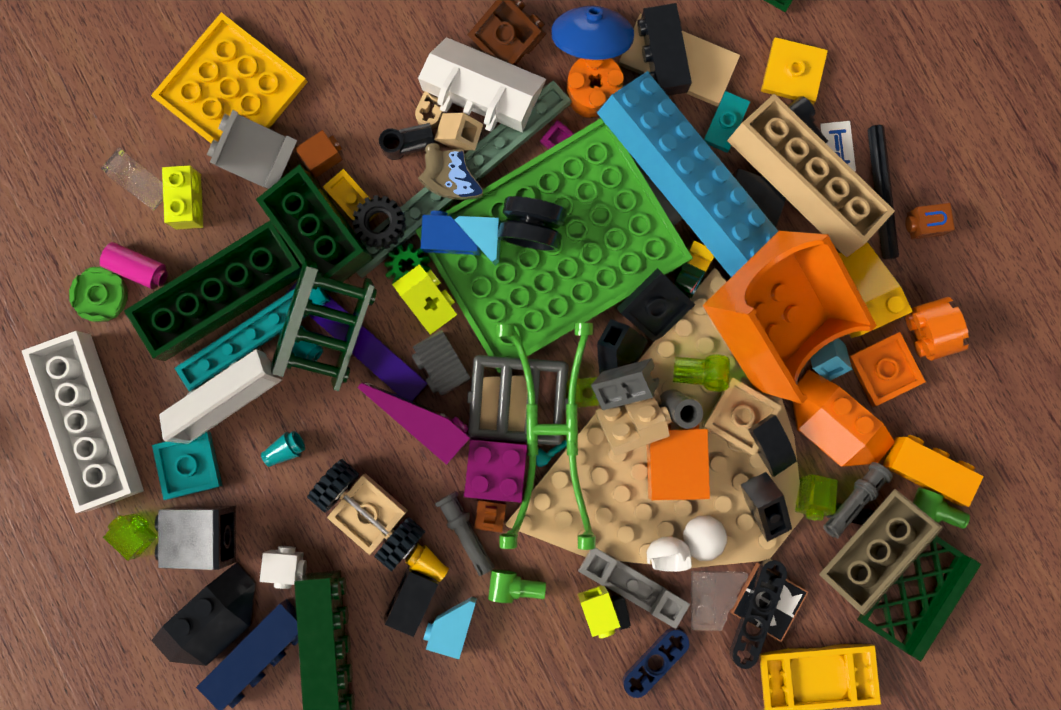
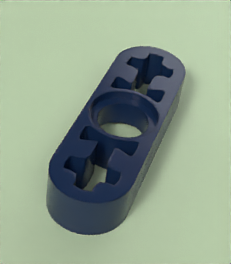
M680 628L667 629L624 674L623 686L629 696L640 698L646 695L687 652L689 638ZM671 636L676 638L682 636L680 638L682 645L679 648L674 645L668 651L672 655L668 659L665 652L659 648L663 645L667 649L671 645L669 640ZM652 655H660L664 659L663 666L658 670H652L648 667V660ZM644 666L646 672L652 678L648 679L645 675L640 681L642 687L640 689L637 687L631 689L630 679L632 677L639 679L643 675L640 667Z

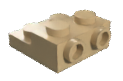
M657 389L654 392L655 396L653 398L602 410V408L595 410L615 456L670 436L667 424L671 423V417L666 406L659 407L661 399Z

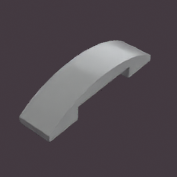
M598 548L589 551L578 570L583 575L613 590L675 629L690 606V603Z

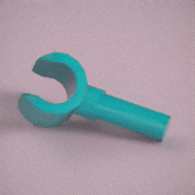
M563 440L560 445H556L548 453L539 448L538 455L536 456V465L538 467L545 466L555 454L567 447V440Z

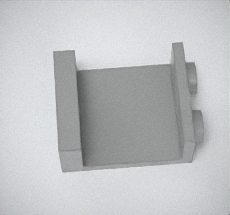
M232 110L230 116L224 114L218 127L219 130L223 131L218 142L213 139L207 153L208 156L212 157L210 163L269 189L280 180L297 140L272 131L239 115L234 110Z

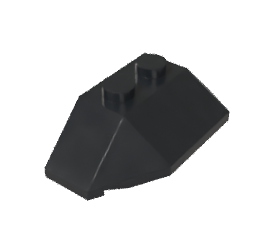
M236 562L209 583L167 621L151 641L169 662L207 666L251 626L256 581L239 562Z

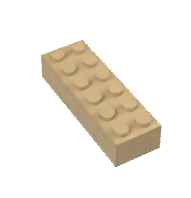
M775 94L742 122L727 140L822 234H828L834 246L846 258L863 246L895 212L888 203Z

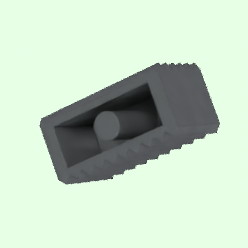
M442 330L413 346L416 353L412 355V358L420 370L422 368L426 369L430 376L426 379V382L434 394L439 392L441 396H444L471 380Z

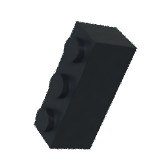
M677 3L644 8L637 25L639 36H644L645 46L642 47L644 62H649V74L667 96L687 93L692 81Z

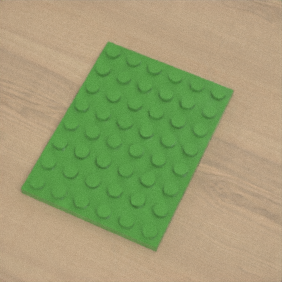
M601 118L482 189L483 196L481 198L464 200L446 211L448 213L447 216H451L454 220L458 216L499 218L502 223L511 220L503 214L505 198L509 196L534 198L560 205L567 209L565 224L559 228H552L562 235L559 251L535 250L500 240L499 263L496 265L482 251L480 255L428 253L488 356L520 358L511 336L496 337V324H514L515 331L523 344L527 357L573 331L575 323H586L628 298L657 268L667 275L693 259L631 155ZM422 226L415 230L420 240ZM496 368V370L500 374L501 368Z

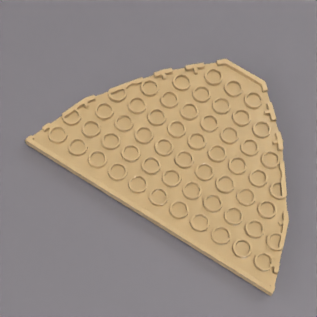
M716 268L712 269L699 285L694 296L690 298L696 305L663 337L655 340L637 361L640 362L652 358L655 366L651 371L652 379L659 378V386L657 387L659 396L666 390L674 389L694 399L702 406L703 418L699 423V429H706L702 426L730 378H735L755 390L703 307V304L726 283V280L722 278ZM757 391L782 406L777 418L791 443L797 460L795 438L782 398ZM596 413L578 434V455L576 456L579 483L592 532L596 536V548L618 561L648 564L647 549L653 541L661 537H676L684 541L683 532L687 523L697 516H712L720 521L727 534V544L722 554L712 561H699L691 556V568L757 562L770 559L804 517L798 463L795 462L773 477L758 454L759 448L756 454L751 456L708 430L710 499L650 500L648 499L647 445L615 456ZM671 420V423H669L671 424V430H682L681 426ZM566 448L532 490L529 505L519 532L586 557L590 550L578 549L577 536L583 534L585 529L573 489L569 456L567 455ZM764 472H767L783 493L792 525V530L768 542L758 527L745 501L741 484ZM521 505L505 523L507 527L513 528Z

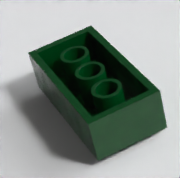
M300 164L256 199L302 265L304 259L315 262L321 276L344 282L374 259L314 176Z

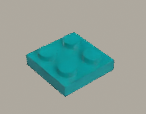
M210 431L205 432L189 444L162 442L152 445L163 500L222 486Z

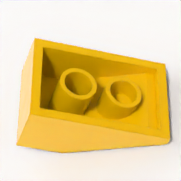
M868 242L847 258L842 253H838L877 325L874 329L913 312L901 286ZM858 331L850 333L849 335L851 338H854L857 336H861L865 333H868L870 331Z

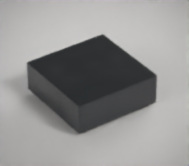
M621 595L612 596L614 610L620 624L619 629L630 628L631 624L624 597Z

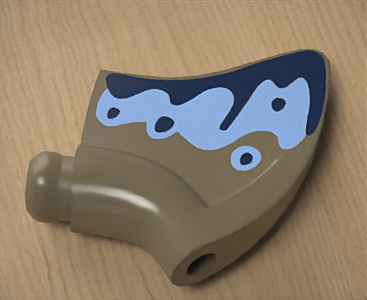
M430 143L425 147L426 168L418 179L429 191L445 198L458 200L477 199L483 196L481 186L466 166L464 149L440 151V146L437 143Z

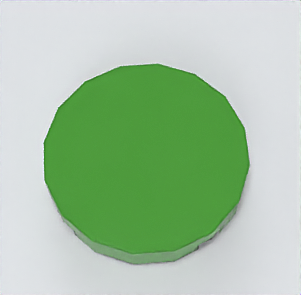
M102 267L86 269L81 275L76 276L69 289V301L72 307H74L81 318L92 322H107L116 318L124 310L128 300V289L123 278Z

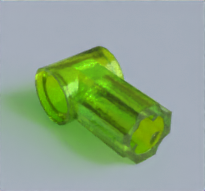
M719 354L709 355L705 359L675 357L673 382L704 385V388L714 392L725 391L730 385V359Z

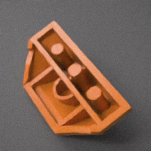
M807 370L797 382L800 391L808 397L803 404L793 401L797 430L840 467L866 465L872 462L878 463L895 443L885 425L840 386L811 370Z

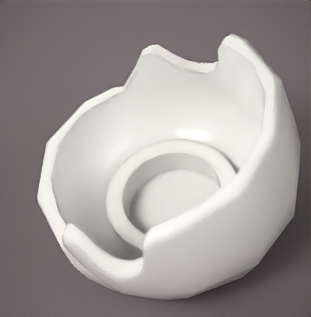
M697 516L687 523L683 532V540L688 545L692 557L699 561H712L722 554L727 544V534L724 526L712 516Z
M661 537L653 541L647 549V563L650 564L651 560L655 570L686 571L692 567L691 552L688 545L676 537Z

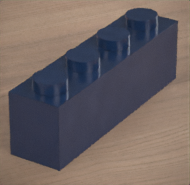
M287 599L281 602L196 687L217 710H224L228 705L233 709L245 697L242 691L248 685L254 688L266 676L263 670L269 664L275 667L287 655L283 650L290 643L293 646L298 643L296 608Z

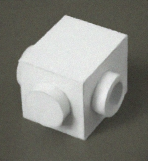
M278 546V550L263 552L260 582L274 583L275 588L290 589L294 585V581L306 573L307 562L303 560L304 552H295L296 547Z

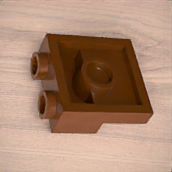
M496 0L467 35L485 54L515 66L525 54H530L547 33L542 29L545 23L533 13L529 16L523 10L526 4L522 0Z

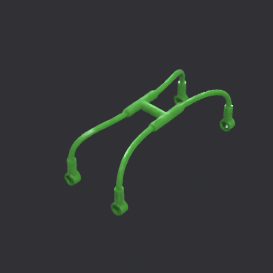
M575 323V335H581L571 372L568 404H566V424H538V404H535L534 383L523 344L515 331L514 324H496V337L511 336L517 348L528 392V404L526 405L527 455L529 456L528 477L522 504L513 528L507 533L499 535L500 548L502 549L517 548L518 532L523 523L534 484L536 456L538 455V435H567V455L569 456L571 479L585 529L583 534L577 536L578 549L592 550L596 548V536L592 532L577 471L578 408L577 404H575L580 364L588 335H593V323Z

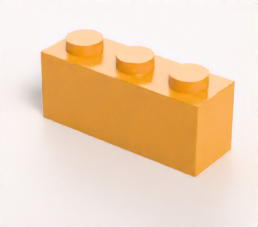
M913 435L895 438V443L890 448L883 463L884 467L926 490L944 496V499L956 505L970 506L984 477L974 472L975 467L960 460L957 463L949 459V453L935 447L931 450L923 446L924 441Z

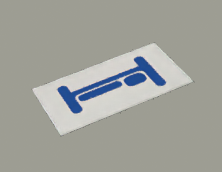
M850 121L821 123V132L828 140L826 144L851 169L856 171Z

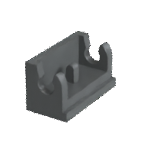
M652 358L601 372L591 387L602 410L650 399L655 396L654 392L659 386V378L652 379L651 371L655 366Z

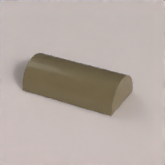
M894 489L819 575L865 616L944 528Z

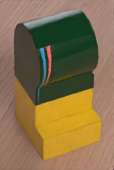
M693 241L688 248L693 259L679 267L674 280V284L689 298L694 296L707 268L714 258L705 245Z

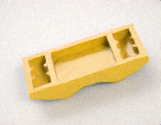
M835 644L810 649L788 648L765 652L759 655L764 710H821L881 704L876 652L873 644Z

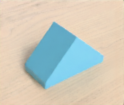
M458 216L455 219L457 224L494 265L499 263L500 240L497 237L501 223L500 219Z

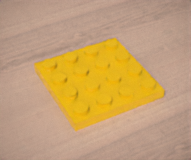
M221 12L151 96L209 143H212L213 139L219 142L223 131L219 130L218 127L224 114L230 116L232 110L269 129L308 81Z

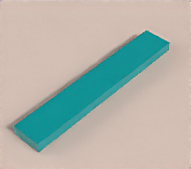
M318 287L316 290H311L309 299L312 300V303L323 306L331 301L324 289ZM295 289L175 367L174 369L188 391L196 390L229 368L233 362L241 360L255 349L281 334Z

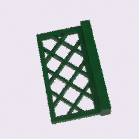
M938 536L930 543L931 550L922 552L913 562L916 574L904 577L901 575L894 583L898 584L901 598L888 601L885 593L865 616L860 614L857 618L859 622L920 662L981 566V563L966 556ZM949 552L955 556L949 567L941 568L939 553ZM932 555L935 570L922 572L919 558ZM936 575L937 587L934 591L926 592L923 578ZM917 579L920 594L907 596L904 582ZM921 599L922 611L919 615L911 616L908 602ZM902 604L905 618L892 621L889 606ZM883 608L886 622L873 624L868 620L875 609ZM906 624L908 633L901 643L895 639L893 626Z

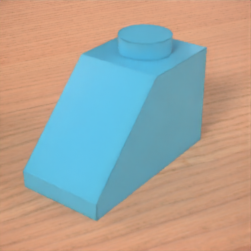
M468 598L438 615L433 624L428 623L423 640L428 641L426 650L460 659L477 598Z

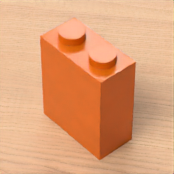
M667 424L670 436L647 444L648 499H710L708 429H699L698 424L696 427L689 429L682 427V430H671V424Z

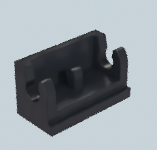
M408 566L383 618L386 626L414 637L438 587V582L434 581L433 578L410 570V566Z

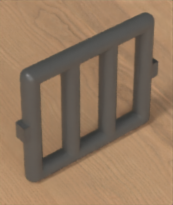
M475 356L473 360L471 391H468L467 403H470L468 425L470 439L527 443V412L524 432L508 431L512 369L523 370L520 358ZM528 359L534 383L535 404H538L540 371L557 372L553 424H564L565 410H567L566 404H568V398H566L568 363L564 361ZM484 367L501 368L496 430L480 429ZM538 435V444L560 445L563 442V435Z

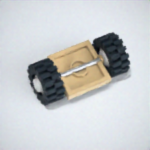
M340 459L320 478V481L315 484L307 498L324 513L330 510L340 499L339 504L327 518L369 555L386 539L387 541L374 557L392 572L402 559H405L413 550L415 544L426 531L410 517L406 518L394 530L393 528L408 510L366 473L354 484L359 473L346 461Z

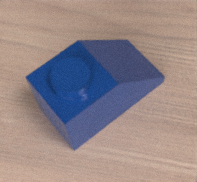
M431 211V215H422L420 249L425 253L481 254L480 248L451 216H447V212Z

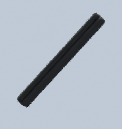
M873 125L867 131L874 191L894 209L885 128L883 125ZM893 213L879 228L882 258L885 260L899 257L895 214Z

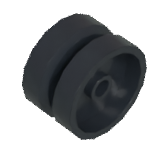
M506 197L503 214L511 220L500 223L497 238L506 243L525 248L559 251L562 235L552 228L564 226L567 209L560 205L534 198Z

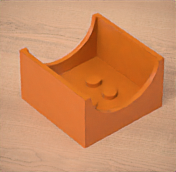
M778 231L703 304L704 309L754 389L803 404L808 397L800 391L797 381L802 368L808 360L825 345L839 337L858 331H872L877 326L828 234Z

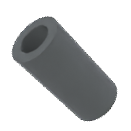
M674 389L666 390L660 395L661 404L659 407L666 406L671 420L679 426L689 429L696 427L701 422L703 409L694 399Z

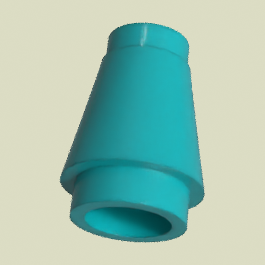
M296 431L285 432L261 453V458L266 466L271 467L301 456V452L305 450V443Z

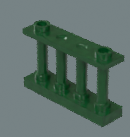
M304 259L271 362L272 375L283 377L286 368L291 369V367L332 377L333 390L339 391L341 384L346 383L348 380L350 367L347 366L368 305L372 306L376 298L377 290L374 289L375 286L372 280L365 277L363 286L360 288L321 276L315 262ZM319 287L357 298L358 301L354 313L350 314L312 303V300L309 299L311 290H316ZM311 314L349 325L345 340L304 330V327L300 326L303 315L308 316ZM304 341L341 351L336 366L295 356V353L292 352L294 343Z

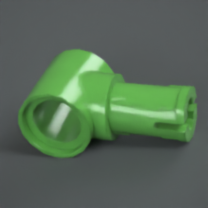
M923 488L917 489L913 504L934 521H943L962 529L966 528L970 520L968 513L948 505L943 500L944 496Z
M491 571L488 600L499 603H513L514 599H519V597L545 598V582L521 580V577L512 571Z

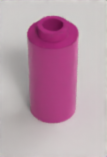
M110 242L100 256V266L152 290L158 286H163L167 280L168 272L164 264L115 242Z

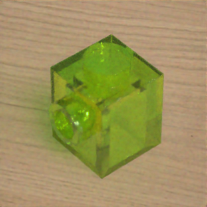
M813 474L799 478L800 485L795 512L806 514V518L810 520H823L825 516L835 514L838 480Z
M138 514L117 516L108 525L110 530L103 538L129 561L138 558L158 536L148 527L149 523L145 518Z

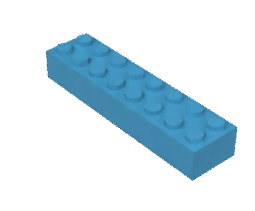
M648 71L612 94L599 109L597 114L731 277L778 232Z

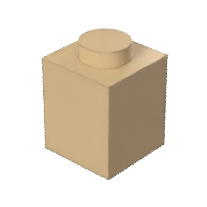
M443 113L434 140L453 150H476L483 124L465 113Z

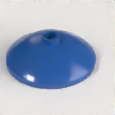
M583 6L568 10L559 16L552 25L551 35L555 45L565 53L583 59L602 60L617 57L629 50L634 41V29L628 20L621 14L601 6Z

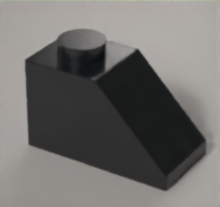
M767 472L757 477H752L747 482L741 484L745 501L767 542L792 530L784 495Z

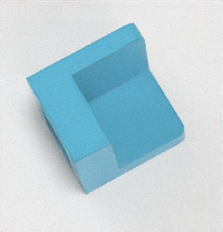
M839 338L825 345L810 358L812 369L829 381L852 370L847 347Z

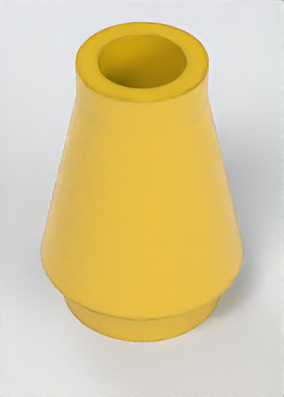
M418 543L405 560V563L410 566V570L433 578L438 582L443 580L449 570L426 545L421 546Z

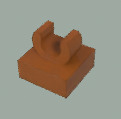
M478 500L474 529L502 533L506 504Z

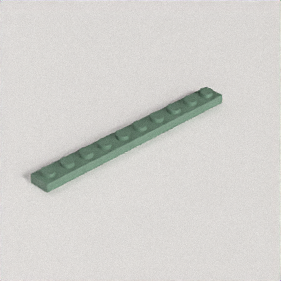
M552 81L542 89L523 133L500 124L477 143L476 150L467 151L464 154L466 166L477 182L553 120L571 104V99ZM424 187L400 207L406 219V230H403V238L399 237L397 240L399 243L396 245L391 244L388 249L381 247V250L373 246H367L361 240L374 259L356 273L361 278L365 277L389 256L390 251H396L398 245H403L416 234L415 230L422 226V215H431V211H444L457 199L439 196ZM388 217L373 231L381 233L387 230L390 225V218Z

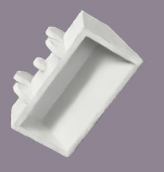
M447 37L429 53L418 77L422 90L438 97L437 103L441 105V111L447 112L452 103L463 107V113L470 115L471 111L485 117V129L490 132L499 122L523 133L546 81L541 76Z
M255 349L241 360L233 362L229 368L196 390H191L183 399L160 413L163 440L165 442L189 444L281 382L280 376L272 375L271 362L266 354Z

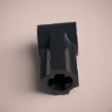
M430 123L400 130L389 128L384 130L379 136V145L384 155L391 160H399L404 155L424 151L428 144L435 143ZM391 140H398L400 142L395 149H388L386 146Z

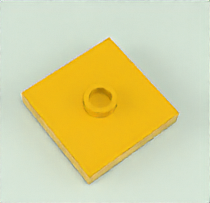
M775 37L772 42L761 92L775 94L776 96L792 100L803 96L811 104H814L817 99L828 50Z

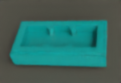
M725 91L704 141L708 145L728 153L731 144L727 140L741 125L750 101Z

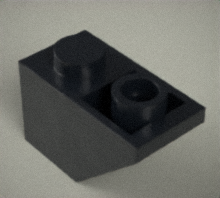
M610 319L597 342L599 375L603 371L636 363L648 340L632 327Z

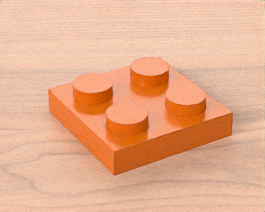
M900 332L849 356L851 366L872 407L878 406L926 382Z

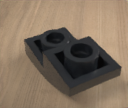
M770 414L748 429L760 449L758 454L771 476L775 477L797 462L791 443L776 415Z

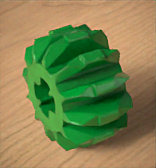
M413 244L408 245L407 251H404L402 245H398V255L391 251L388 254L393 259V262L387 261L384 263L386 268L392 269L385 274L388 279L394 278L392 284L409 272L403 268L405 263L410 265L413 262V268L420 264L425 272L431 269L425 266L431 262L430 257H422L424 251L420 248L414 252Z

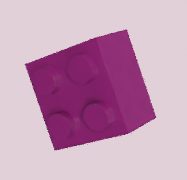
M470 439L464 497L521 503L527 445Z

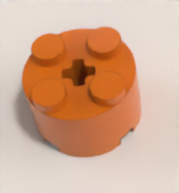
M580 58L573 64L568 75L567 96L571 99L570 106L576 113L587 118L599 117L597 114L599 109L612 94L623 88L624 75L618 64L611 58L602 60Z
M944 297L913 307V312L905 316L908 329L915 332L917 341L914 342V347L920 358L925 356L930 361L968 349L969 344L963 345V339L969 338L966 322L959 307L952 308L948 303L953 301L950 297Z

